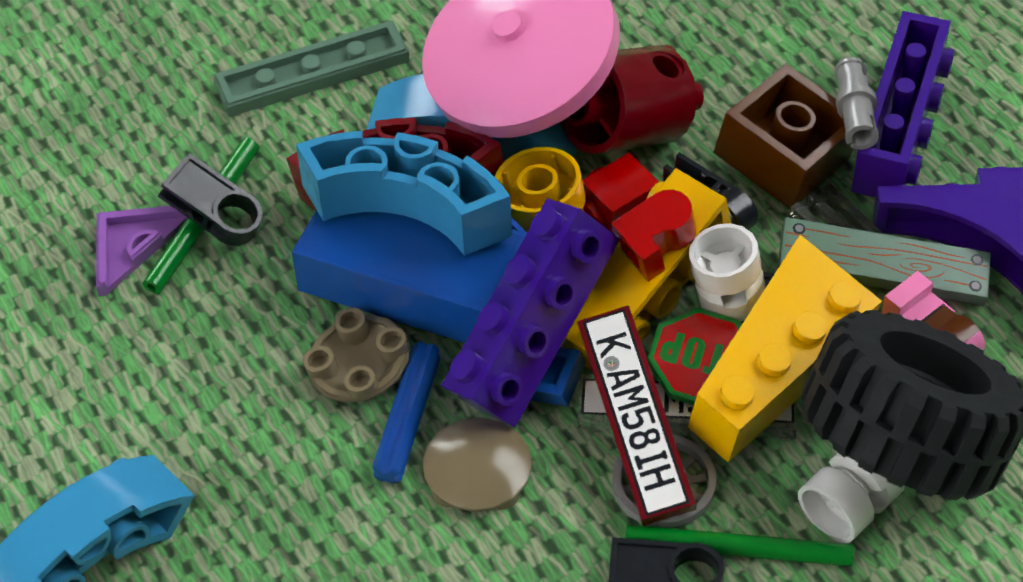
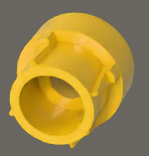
M552 147L525 149L509 157L496 172L495 178L510 195L511 217L526 232L529 231L533 218L540 211L547 198L583 210L585 191L580 167L577 161L563 150Z

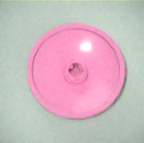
M449 0L434 20L425 41L422 71L426 87L439 109L451 122L473 132L494 138H511L539 132L574 114L602 86L614 65L620 43L619 19L611 0Z

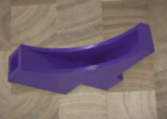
M1000 166L978 168L975 184L950 183L945 185L877 186L872 216L875 233L916 236L945 245L991 252L990 267L1004 276L1023 295V167L1008 168Z

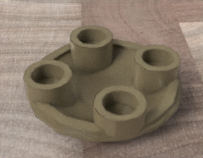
M355 307L347 308L338 313L334 324L317 337L312 348L304 355L303 364L314 388L325 397L345 403L366 401L386 392L401 378L409 363L410 344L404 330L389 318L373 314L365 315L361 309Z
M482 417L459 420L441 429L428 443L422 460L425 482L432 491L434 501L443 507H453L471 512L492 509L503 510L514 506L519 500L521 490L527 485L532 469L529 447L519 432L501 421Z

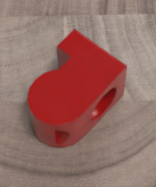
M673 189L655 193L611 223L614 235L620 239L617 246L648 282L665 270L662 256L668 251H676L687 247L693 241L696 234V223L689 198L682 192Z

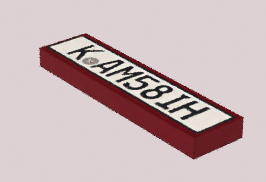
M629 305L577 321L642 525L646 526L697 510Z

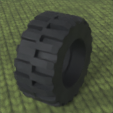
M866 310L862 313L859 311L849 313L833 324L803 387L802 401L805 416L809 423L814 424L815 432L822 440H829L833 444V449L840 455L850 457L858 463L857 466L870 474L875 472L887 478L886 482L902 488L904 485L916 490V493L932 497L934 494H937L947 500H958L962 497L969 500L993 490L999 484L1023 437L1022 383L1015 376L1009 375L1006 372L1005 366L996 359L991 360L983 354V350L973 344L968 345L957 339L956 335L945 330H937L930 327L929 323L917 319L914 321L906 319L900 314L888 312L885 315L877 310Z

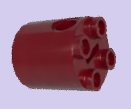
M658 45L619 49L614 65L599 90L584 106L561 121L560 124L566 138L578 150L589 154L676 142L688 131L695 117V111L703 105L704 92L701 85L694 80L687 62L672 46Z

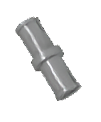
M849 57L841 60L834 69L839 93L836 97L837 113L844 119L846 143H851V148L863 150L874 146L879 139L874 117L877 99L875 92L869 87L866 63L864 62L861 65L862 59Z

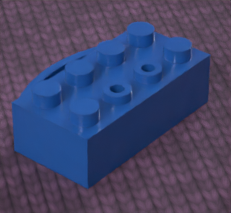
M316 210L292 251L298 291L352 308H359L362 311L377 316L389 318L399 323L465 343L477 322L481 310L490 300L504 275L507 264L516 254L527 232L511 217L512 237L464 256L447 236L432 226L414 218L393 213L362 212L323 221Z

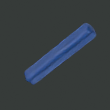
M419 341L411 348L409 363L403 372L372 466L374 477L381 482L387 481L396 484L403 477L440 362V350L433 343L426 344Z

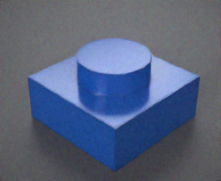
M559 348L531 401L569 406L586 363L580 350Z

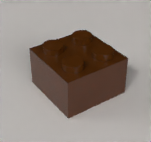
M785 64L726 112L713 153L792 210L851 157L853 148H851V143H846L844 119L837 113L836 98L791 66Z

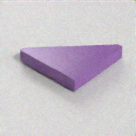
M172 206L97 213L96 288L98 295H108L171 239L188 217Z

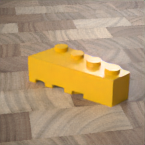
M677 168L674 169L665 182L659 181L656 183L647 196L648 199L655 193L671 189L685 194L693 208L696 223L695 237L704 229L714 225L731 223L727 198ZM691 243L683 249L668 251L662 257L665 270L649 282L617 246L561 347L580 350L586 361L584 366L592 371L577 321L628 305L642 342L649 335L650 323L648 321L653 316L658 319L667 317L678 305L682 287L689 280L695 283L689 260V247Z
M799 235L699 390L687 427L725 461L729 462L802 396L803 387L833 324L855 311L860 313L866 310L878 311L882 301L802 235Z

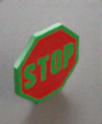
M695 308L658 324L647 360L650 369L669 398L694 405L699 390L741 327L738 319Z

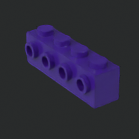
M902 11L876 92L877 108L874 117L879 139L874 146L857 151L851 192L876 198L877 186L907 184L916 186L923 161V156L916 155L918 147L924 149L928 147L934 123L933 119L927 118L928 111L938 113L944 84L937 83L939 77L948 78L955 50L946 48L951 21Z
M547 198L540 211L533 218L531 227L516 254L507 264L504 275L490 300L481 310L477 322L461 351L453 359L450 370L441 386L482 413L512 427H516L620 239L580 208Z

